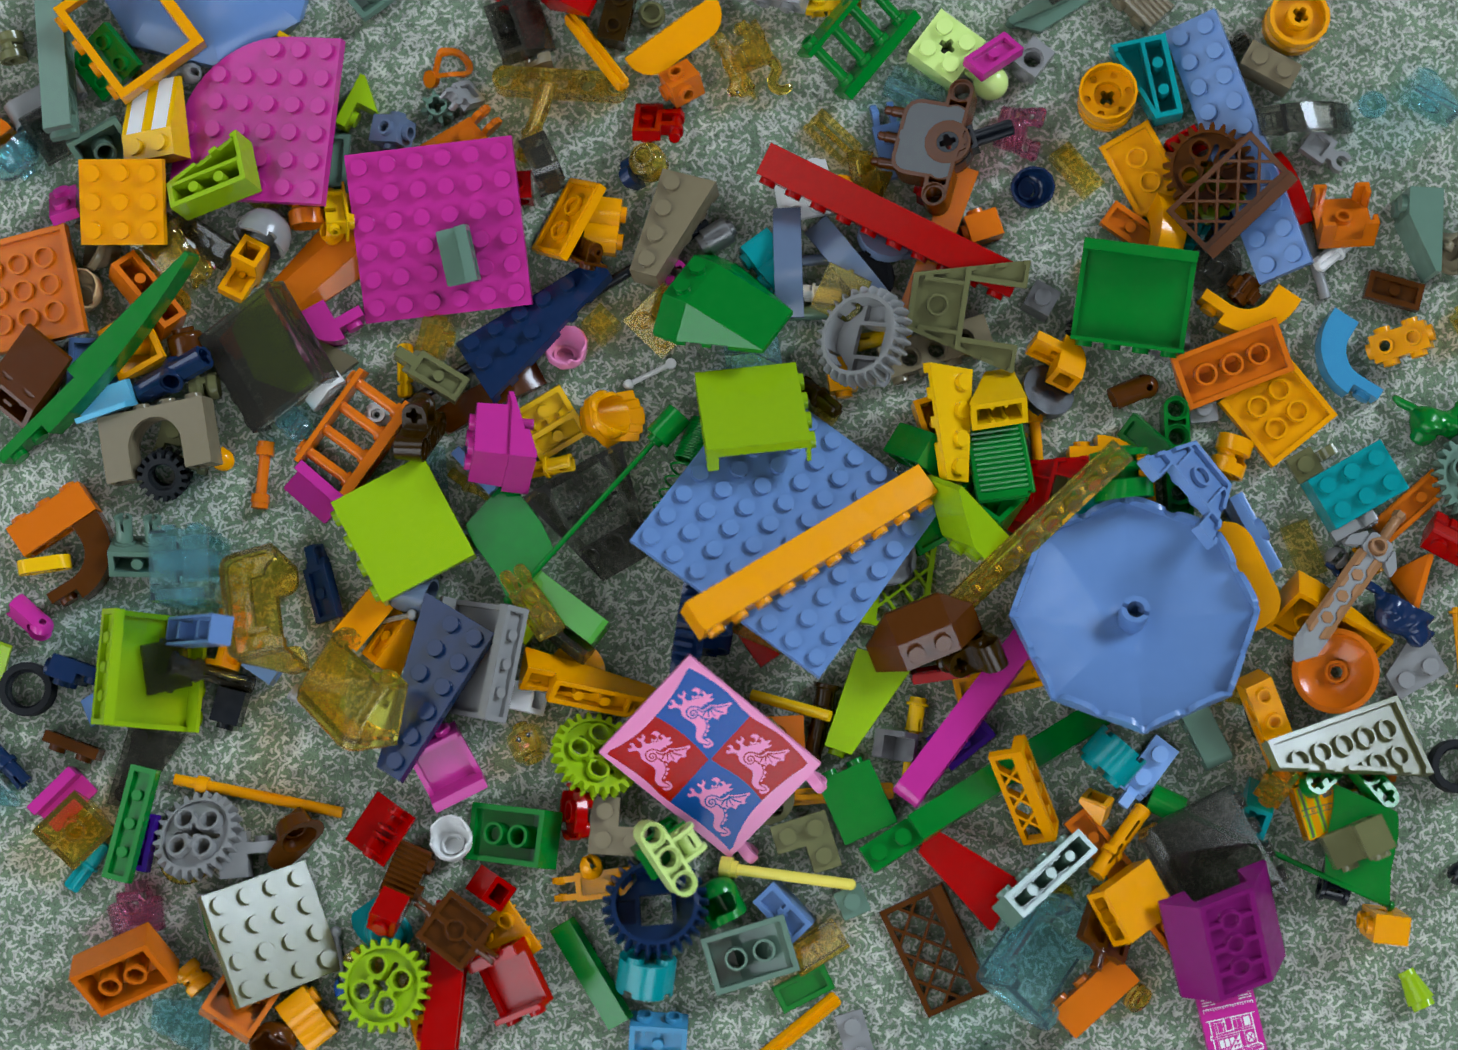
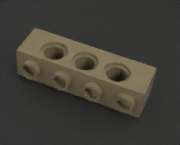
M984 313L964 319L962 337L993 341ZM914 335L906 338L911 342V345L905 346L904 351L916 358V364L906 366L900 357L899 360L902 365L894 364L892 366L894 374H891L890 382H893L894 386L908 382L910 380L909 376L918 373L920 377L928 376V373H924L923 363L932 362L958 366L963 363L962 359L971 356L922 335ZM933 345L939 346L942 349L943 355L938 358L932 357L928 352V348ZM881 346L876 349L877 357L880 354Z

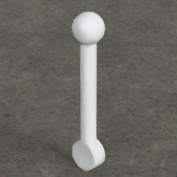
M669 358L662 366L633 380L626 379L623 382V387L626 390H631L635 384L666 369H674L677 364L676 360Z

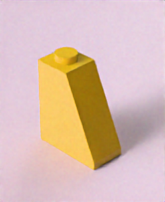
M1002 369L984 372L969 403L972 431L1028 423L1027 396L1015 372L1009 373Z

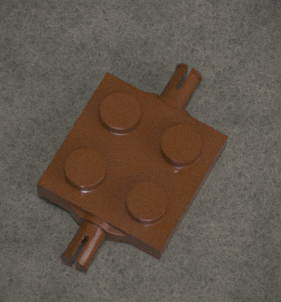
M1100 885L1092 886L1091 891H1093ZM1088 900L1076 938L1088 945L1094 952L1089 968L1100 972L1105 958L1116 965L1125 964L1131 944L1113 947Z
M452 889L449 890L442 901L434 906L422 896L417 900L426 907L415 901L413 906L427 915L423 926L415 937L458 970L463 972L469 962L478 955L491 965L495 961L487 953L497 960L499 954L487 947L486 944L488 937L498 924Z

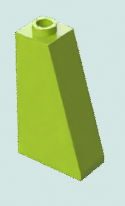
M856 649L824 742V747L829 748L828 754L843 759L845 754L852 755L910 671L876 672L868 651Z

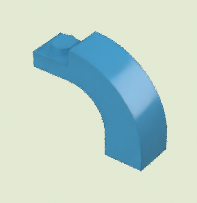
M1334 308L1328 313L1317 333L1315 359L1318 370L1328 387L1341 398L1348 394L1349 391H1352V396L1362 403H1373L1378 400L1383 389L1359 375L1349 364L1346 354L1348 340L1359 322Z

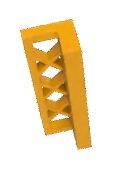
M1015 735L1010 749L991 751L988 754V759L1023 846L1056 841L1060 823L1026 735ZM1012 758L1015 766L1012 770L1001 766L998 760ZM1011 779L1023 785L1021 792L1008 786ZM1020 802L1032 808L1029 815L1018 810L1017 805ZM1028 824L1039 828L1041 833L1028 835L1026 827Z

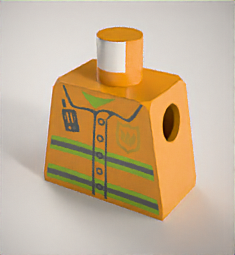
M1299 786L1288 788L1287 792L1303 841H1311L1326 834L1333 809V786L1316 798L1306 797L1300 791ZM1355 788L1350 789V791L1359 794Z

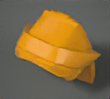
M598 390L584 400L583 406L580 407L579 421L582 433L595 438L607 449L619 441H639V436L643 433L645 413L643 407L640 406L639 398L635 397L633 390L618 393Z

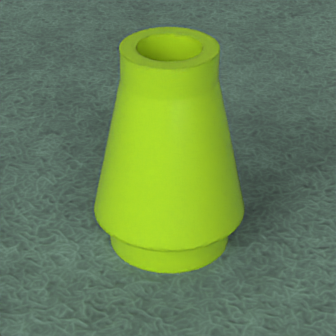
M1414 967L1398 974L1407 1006H1411L1414 1013L1435 1004L1432 998L1434 994L1416 973Z

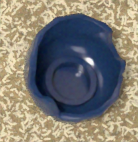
M1029 166L1014 175L1010 183V193L1013 201L1021 208L1035 209L1045 205L1052 199L1056 185L1053 175L1045 168Z

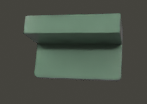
M469 224L437 231L436 237L447 285L452 287L481 280Z

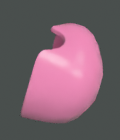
M566 325L560 331L561 336L545 352L549 363L560 370L573 369L581 365L586 358L588 339L584 331L576 326Z

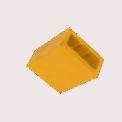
M1150 859L1130 863L1087 894L1086 897L1113 947L1133 943L1160 923L1162 918L1158 901L1168 898L1170 895L1162 884Z

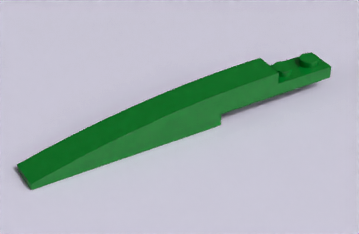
M184 251L67 368L74 378L0 451V461L3 464L16 465L24 462L30 455L29 451L49 437L48 433L63 434L74 423V419L78 418L128 362L165 313L200 258L197 254Z
M1076 710L1030 738L1028 743L1039 770L1093 736L1103 724L1107 727L1112 722ZM1012 758L998 760L1001 766L1012 770L1015 766ZM988 764L909 814L907 818L860 847L858 851L872 872L876 874L961 818L973 813L1001 795L1002 791L991 764ZM1011 779L1008 786L1012 788L1018 782Z

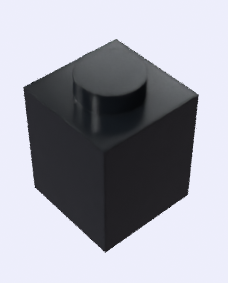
M218 686L209 719L217 721L216 727L233 731L234 726L242 727L251 694Z

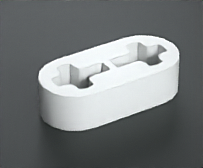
M334 370L325 375L316 384L305 401L313 412H317L334 399L346 381L337 370Z

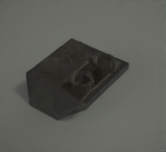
M501 0L483 6L504 67L537 57L538 53L556 50L539 0Z

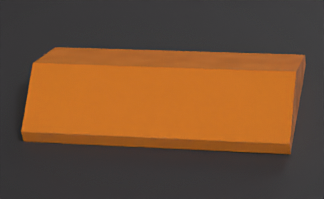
M1276 317L1186 351L1184 354L1177 355V358H1170L1176 384L1182 397L1188 402L1189 411L1295 370Z

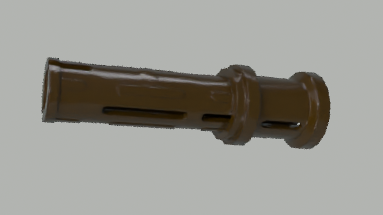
M815 681L816 691L812 706L831 710L834 714L833 703L835 693L839 691L840 686ZM811 717L805 749L821 762L828 722Z

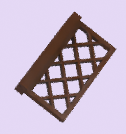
M1250 131L1172 204L1166 212L1213 260L1284 194L1298 178ZM1249 140L1258 148L1257 160H1241V147ZM1237 152V159H1230ZM1261 152H1262L1269 160H1261ZM1224 163H1237L1236 180H1220V167ZM1257 163V180H1240V164ZM1261 164H1274L1281 172L1273 180H1260ZM1216 172V179H1208ZM1203 183H1216L1215 200L1198 199L1199 187ZM1219 183H1236V200H1219ZM1240 183L1257 184L1256 196L1252 200H1239ZM1260 184H1268V185L1260 192ZM1195 192V199H1187ZM1182 203H1195L1194 220L1182 219L1175 210ZM1198 203H1215V220H1198ZM1219 203L1235 204V216L1231 220H1218ZM1239 204H1247L1239 211ZM1186 223H1194V231ZM1198 223H1214V236L1206 243L1197 235ZM1218 223H1226V225H1224L1218 231Z
M943 882L879 912L928 1018L991 991L992 986ZM927 896L933 906L930 918L914 912L917 901ZM913 903L911 910L903 908ZM897 910L909 914L904 929L893 926L888 914ZM935 912L939 921L933 919ZM912 916L928 921L923 937L907 931ZM931 923L943 927L946 934L942 944L926 938ZM895 931L902 933L900 940ZM905 935L921 941L916 956L904 951L902 943ZM947 939L949 940L952 948L945 945ZM924 942L940 948L935 963L919 957ZM943 950L955 953L958 959L955 970L939 965ZM908 958L914 960L913 966H911ZM918 961L934 967L929 982L916 977L914 970ZM960 965L963 969L964 974L958 972ZM936 969L953 974L948 990L932 984ZM958 976L968 980L972 991L964 995L951 991L955 977ZM920 984L927 986L925 993ZM930 988L946 994L943 1004L931 1009L927 1000ZM949 995L956 997L947 1002Z

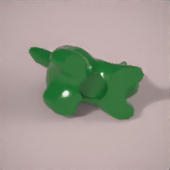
M1393 395L1392 400L1396 405L1410 413L1409 425L1411 432L1409 437L1415 444L1419 446L1429 445L1436 440L1438 435L1444 436L1449 440L1458 436V401L1455 402L1454 407L1450 410L1442 411L1431 406H1417L1398 395Z

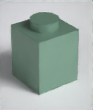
M856 882V887L853 890L840 889L832 893L844 921L871 910L859 882Z

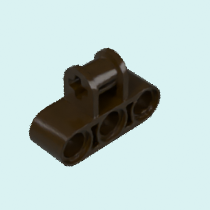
M419 392L414 394L410 403L402 410V428L396 435L393 445L395 459L425 462L444 436L447 421L445 412L436 411L435 402L427 393Z
M980 630L961 650L937 659L936 663L941 671L950 673L956 678H963L976 670L988 674L999 672L1008 666L1009 661L999 637Z

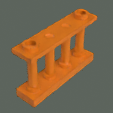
M360 367L357 371L353 370L345 379L346 386L308 440L303 439L295 450L297 455L294 460L299 463L301 460L306 462L309 458L341 482L340 485L343 486L339 491L343 496L366 484L393 446L395 437L402 428V410L410 403L404 400L402 404L400 402L396 404L364 381L369 373ZM357 390L390 413L389 416L392 418L386 427L383 425L381 427L348 404ZM341 413L374 436L375 442L369 450L367 448L365 450L332 427ZM324 436L357 458L359 465L353 473L351 471L347 473L315 450Z

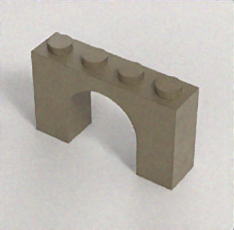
M201 392L185 394V399L165 398L159 400L158 405L150 406V404H137L132 406L133 410L126 412L121 410L97 418L106 484L119 487L142 482V480L137 481V475L140 473L137 470L142 464L140 448L143 436L152 425L165 420L173 423L180 434L186 468L200 470L223 465L213 398L203 396Z

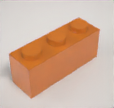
M134 249L111 263L108 278L130 305L157 279ZM175 298L154 326L160 341L170 336L172 330L180 329L184 326L187 313Z
M79 481L66 483L59 489L60 493L52 498L46 497L40 500L35 505L36 509L28 514L22 513L12 519V525L7 527L6 530L24 557H36L75 531L72 525L94 511L102 513V510L83 483Z
M1105 958L1100 972L1092 971L1088 975L1086 972L1082 973L1073 981L1072 984L1075 987L1066 994L1063 991L1051 1001L1053 1007L1049 1011L1072 1037L1077 1039L1140 981L1126 964L1116 965Z

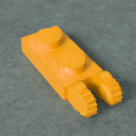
M628 866V867H622V868H624L626 871L629 870V866ZM619 868L603 869L601 876L593 880L583 878L580 872L570 876L552 878V884L564 885L569 882H575L576 893L557 894L554 896V902L572 900L582 902L602 899L603 896H609L610 894L606 892L605 887L606 885L615 886L611 881V876L614 875L620 878ZM633 880L628 883L624 890L619 889L620 896L627 893L633 885Z

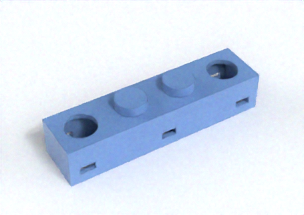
M214 613L168 617L164 645L185 649L230 646L234 617Z

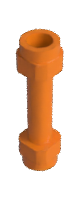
M259 440L256 446V455L259 456L256 491L251 495V508L268 510L270 503L267 487L270 457H274L275 442Z

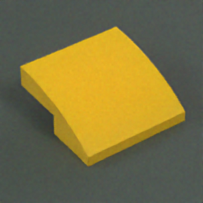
M560 384L519 407L522 418L534 419V427L530 431L536 447L537 457L540 461H542L544 456L550 458L586 436L582 433L579 415Z

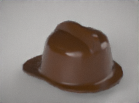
M297 807L290 814L280 819L275 827L277 841L267 856L268 865L273 869H280L297 861L323 834L325 829L323 822L313 820L301 807Z

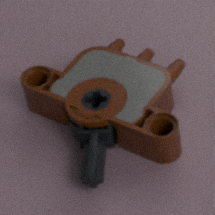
M958 79L951 84L946 102L916 99L911 101L906 107L886 106L884 110L886 115L902 118L898 133L890 131L878 132L877 138L879 140L894 144L891 158L872 157L870 164L878 168L894 170L898 179L903 183L921 186V197L927 212L933 216H940L945 214L950 207L957 181L956 173L965 170L970 165L974 155L981 153L979 146L1015 134V129L1011 119H1007L974 130L972 121L977 107V96L973 84L969 80ZM963 93L969 94L965 99H958V96ZM952 145V148L947 150V146ZM934 196H942L938 202H929Z

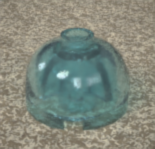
M26 129L21 130L11 137V140L0 146V180L13 182L21 178L24 182L37 172L33 167L39 161V148L34 138Z

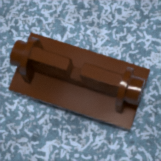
M582 236L567 261L579 264L580 268L595 271L596 267H608L601 263L603 255L601 244Z

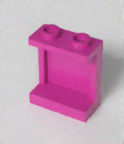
M456 722L442 723L413 767L427 791L436 813L488 788L486 778Z

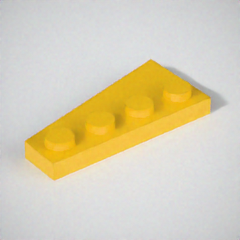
M932 362L923 363L924 373H928L930 387H926L927 398L932 399L934 416H930L931 425L935 429L938 439L934 445L939 478L950 482L968 483L971 430L969 403L972 399L973 369Z

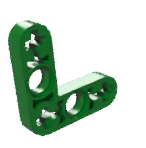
M1305 772L1299 778V789L1306 797L1316 798L1327 792L1345 774L1335 773L1333 775L1330 773ZM1347 774L1366 798L1390 809L1399 803V793L1386 775H1371V780L1368 782L1361 774ZM1320 777L1322 780L1317 782L1314 786L1315 788H1313L1311 785L1313 779Z

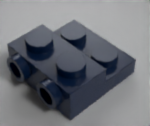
M53 653L52 658L49 657L46 660L43 673L54 678L52 683L76 690L78 685L87 687V684H95L96 666L69 656Z

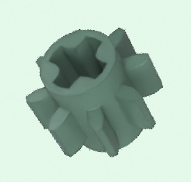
M433 90L432 96L422 98L426 108H422L421 113L423 116L430 115L428 117L430 125L436 121L440 122V125L443 127L444 121L447 118L454 119L453 114L448 109L452 103L447 102L448 99H440V95L436 94L435 90ZM440 104L441 112L436 113L435 105Z

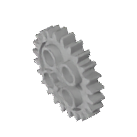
M205 791L203 796L195 792L193 800L185 795L184 804L180 805L174 802L176 810L173 812L165 811L168 819L159 820L163 828L154 832L160 839L152 843L158 849L153 853L159 859L158 865L170 876L175 877L179 881L184 879L188 883L192 881L193 877L201 882L204 873L212 878L214 868L222 871L221 863L223 861L231 863L228 855L230 852H238L234 847V843L242 842L243 839L237 833L244 830L239 824L243 818L237 813L239 811L238 808L228 798L222 797L217 792L212 795L209 791Z

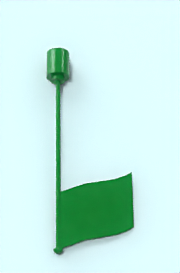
M669 404L646 429L649 433L647 439L650 441L647 446L554 547L542 522L520 493L501 492V487H499L466 523L468 532L474 545L495 572L506 595L503 599L504 604L513 605L512 601L654 445L657 448L661 446L668 448L690 424L680 411Z
M1158 784L1154 785L1145 805L1151 813L1177 824L1179 819L1184 821L1186 817H1189L1387 908L1386 911L1394 910L1395 904L1392 900L1390 901L1391 869L1396 847L1390 849V856L1378 861H1370L1369 858H1364L1357 861L1359 867L1344 873L1342 869L1334 870L1325 853V869L1323 873L1190 812L1191 806L1186 804L1188 798ZM1334 784L1333 809L1327 833L1368 815L1382 814L1397 846L1399 836L1398 812Z

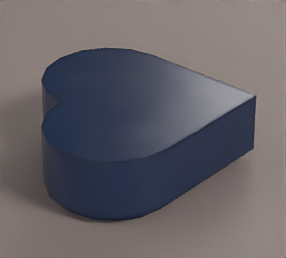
M629 156L621 160L619 178L622 184L633 190H640L646 187L635 159Z

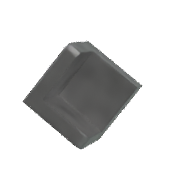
M875 728L871 756L912 763L916 758L919 735L905 731Z

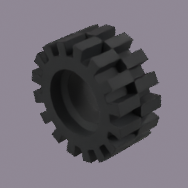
M160 447L150 452L141 461L142 464L137 470L140 472L137 475V481L142 480L139 486L141 490L145 487L148 491L145 494L148 497L154 494L153 500L158 501L160 498H163V502H168L170 499H177L190 486L193 472H190V468L185 467L184 457L179 456L182 451L177 449L175 452H172V447H167L165 450H163V447ZM158 465L169 466L175 473L174 482L170 484L161 482L156 477V467Z

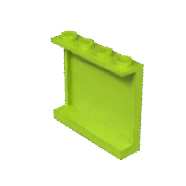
M796 362L695 372L696 398L708 471L719 470V457L805 448L807 461H811V449L816 448L815 431H809L812 428V417L810 411L805 412V409H808L807 392L801 391L805 388L803 373H798Z
M409 461L331 502L334 510L330 514L337 527L343 525L347 533L343 539L350 552L354 550L357 552L360 560L356 564L363 577L368 575L373 585L369 589L376 602L381 600L386 606L390 605L389 601L451 568L465 561L468 564L477 559L427 461Z
M102 608L91 724L199 733V728L203 721V713L201 711L202 698L206 691L204 675L208 664H204V660L208 658L207 647L185 649L164 645L168 617H172L170 615L127 611L120 608Z

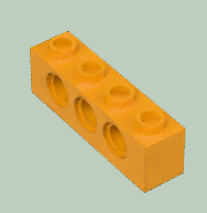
M1257 669L1238 678L1236 688L1270 775L1274 782L1286 790L1297 785L1299 778L1305 772L1273 771L1261 744L1293 731L1272 677L1261 669Z

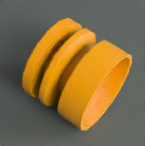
M1106 62L1090 68L1082 77L1077 98L1078 114L1091 129L1104 133L1116 131L1125 126L1131 119L1138 95L1137 81L1131 71L1121 64ZM1102 98H1104L1105 100L1111 98V105L1107 102L1105 104H1102Z

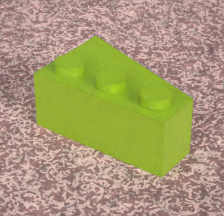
M236 129L229 134L230 138L218 148L213 146L209 149V155L199 163L193 162L166 183L170 208L187 221L262 191L252 142Z

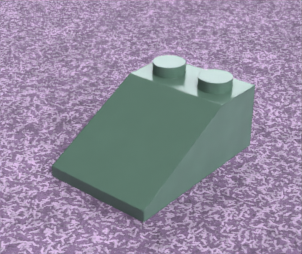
M1410 186L1391 205L1390 215L1391 218H1395L1394 227L1421 283H1427L1442 271L1444 188Z
M784 914L700 938L717 996L800 971Z

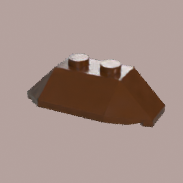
M935 592L884 613L865 646L876 672L910 671L961 650L982 630V626L972 602Z

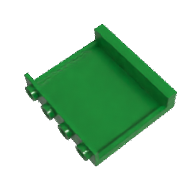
M1085 237L1070 339H1075V345L1092 347V342L1104 343L1103 349L1120 351L1121 346L1132 347V353L1147 355L1149 354V349L1159 350L1160 356L1177 358L1178 353L1184 354L1199 251Z

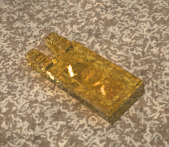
M523 563L514 566L513 572L515 576L509 570L500 573L501 582L514 606L529 609L527 625L538 641L542 642L565 629L566 626L536 582L532 581V574Z

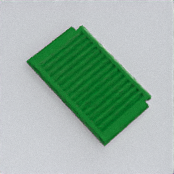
M1023 423L976 431L970 430L969 463L976 501L979 504L1028 498V493L1036 492Z

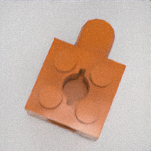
M223 974L200 1007L198 1014L247 1045L281 993L236 1010Z

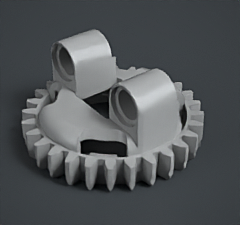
M861 286L860 291L851 289V296L842 294L843 301L840 303L834 301L836 307L833 311L827 309L829 314L827 320L821 319V322L825 325L823 329H819L817 332L822 337L815 341L821 346L816 350V353L821 356L818 362L824 366L823 371L830 375L832 380L837 383L839 382L844 387L849 386L852 389H856L857 386L862 389H866L867 386L886 387L890 382L891 374H894L892 366L894 364L901 366L902 363L899 358L908 355L904 351V347L911 345L906 336L913 334V331L907 328L912 323V320L906 317L910 312L903 308L905 303L898 299V296L884 288ZM858 303L863 306V310L850 321L845 322L840 319L843 315L846 317L851 311L856 309L855 304ZM863 327L871 331L885 332L878 357L856 355ZM836 355L842 356L844 363L847 365V370L839 368L842 365L839 363Z

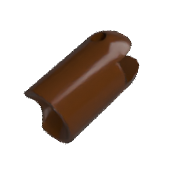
M1142 374L1108 388L1107 395L1112 407L1121 409L1144 398L1154 397L1158 392L1159 384L1155 377Z

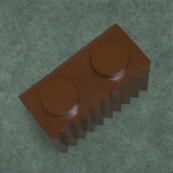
M402 839L394 853L378 893L381 892L383 886L410 896L409 906H412L414 901L419 903L417 899L423 895L425 886L421 885L425 875L430 876L437 862V860L433 859L435 853Z

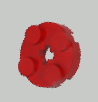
M569 782L566 784L569 790H563L560 800L559 812H563L562 822H565L567 829L561 831L565 840L579 841L581 838L589 837L590 823L587 821L588 810L592 809L593 800L591 799L590 792L580 796V788L578 787L571 791L570 786L572 783Z

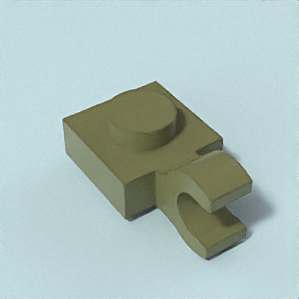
M1333 442L1315 453L1309 446L1284 462L1299 485L1324 471L1320 462L1338 453Z

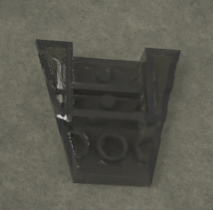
M621 441L578 463L575 471L561 473L522 497L561 539L628 466ZM630 473L566 542L602 581L609 579L648 556L629 542L643 524Z

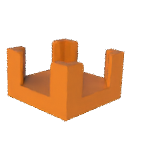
M1369 182L1355 183L1351 198L1324 199L1327 185H1313L1309 206L1313 219L1311 223L1318 249L1374 246L1380 220L1378 214H1374L1372 220L1370 218L1368 204L1371 197V187Z

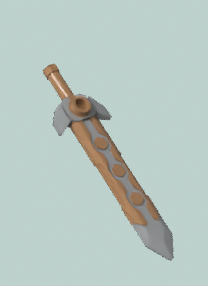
M1394 510L1391 514L1392 517L1379 534L1377 532L1369 533L1368 531L1351 534L1344 542L1345 546L1359 547V549L1356 550L1321 603L1310 614L1293 638L1295 662L1318 656L1336 631L1338 624L1358 596L1363 593L1381 566L1388 578H1391L1397 570L1396 552L1392 551L1393 545L1389 542V539L1399 525L1405 521L1406 514L1404 512Z

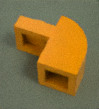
M244 234L230 255L232 266L217 287L218 293L243 305L253 288L259 286L270 261V246L247 234Z
M1039 330L1027 345L1025 354L1049 365L1045 382L1070 394L1083 379L1086 367L1085 353L1081 346L1075 345L1076 340L1070 339L1069 335L1066 334L1060 341Z

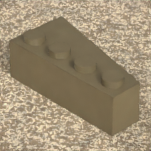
M662 169L629 269L634 282L656 288L662 287L679 260L680 253L691 241L692 234L699 223L703 222L711 204L715 203L718 198L719 191L716 181Z

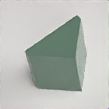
M114 115L81 133L80 137L70 139L66 142V145L77 161L78 159H124L121 137L123 124Z

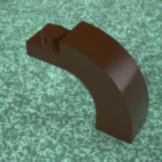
M94 511L72 525L84 547V562L80 571L73 578L46 594L54 605H63V607L71 605L78 600L77 595L79 593L83 599L91 600L105 587L110 579L107 550L114 533L103 513L99 511Z

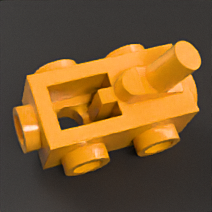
M1417 316L1400 321L1401 327L1390 329L1389 325L1374 329V335L1368 337L1369 344L1365 345L1369 360H1375L1376 364H1383L1384 368L1400 364V358L1411 355L1412 359L1428 355V350L1435 348L1433 341L1437 340L1433 325H1427V321L1423 319L1418 321ZM1384 341L1390 343V348L1387 351H1382L1380 348L1381 343Z

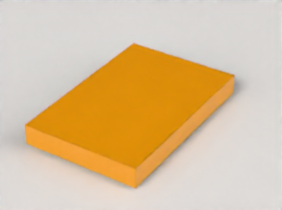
M1148 119L1098 147L1135 214L1141 218L1146 217L1157 192L1173 197L1176 189L1167 191L1166 188L1172 180L1166 181L1163 179V175L1170 172L1163 169V163L1171 161L1165 157L1166 151Z
M569 178L531 250L542 256L568 261L607 188L600 183Z

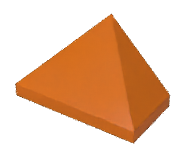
M1434 554L1422 555L1397 568L1392 577L1389 578L1399 597L1417 608L1421 604Z

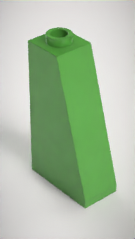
M541 570L521 591L593 648L596 647L611 627L609 621Z

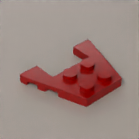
M1089 456L1030 460L1036 492L1031 493L1029 499L1007 530L1034 547L1040 531L1043 530L1056 476L1086 482L1091 464Z

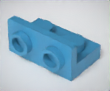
M647 1009L631 1011L633 1017L630 1018L628 1050H687L688 1014H681L677 1011L667 1013L652 1012Z

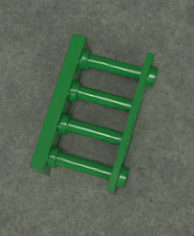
M841 0L818 29L802 41V47L796 54L802 58H812L815 56L838 79V86L833 92L840 99L852 100L920 20L921 16L915 9L898 10L890 0H874L891 18L889 26L881 31L857 6L860 0ZM848 14L873 38V45L868 51H863L839 26ZM831 34L856 59V65L850 72H845L822 48V45Z

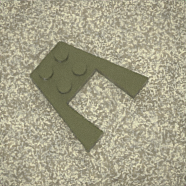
M1025 260L914 272L908 306L910 313L907 315L912 320V323L907 328L926 338L1013 373L1018 345L962 337L970 281L1027 289L1031 261Z

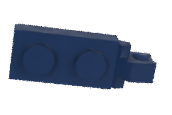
M312 544L304 547L307 563L303 574L317 625L345 617L332 565L324 545Z

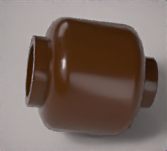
M194 326L172 330V335L167 339L171 356L178 357L197 345L206 347L202 331L195 330Z

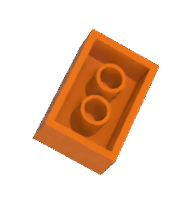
M147 922L74 955L69 980L100 1017H103L177 984L180 960L151 924Z

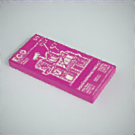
M1253 989L1222 1002L1195 999L1207 1050H1267Z

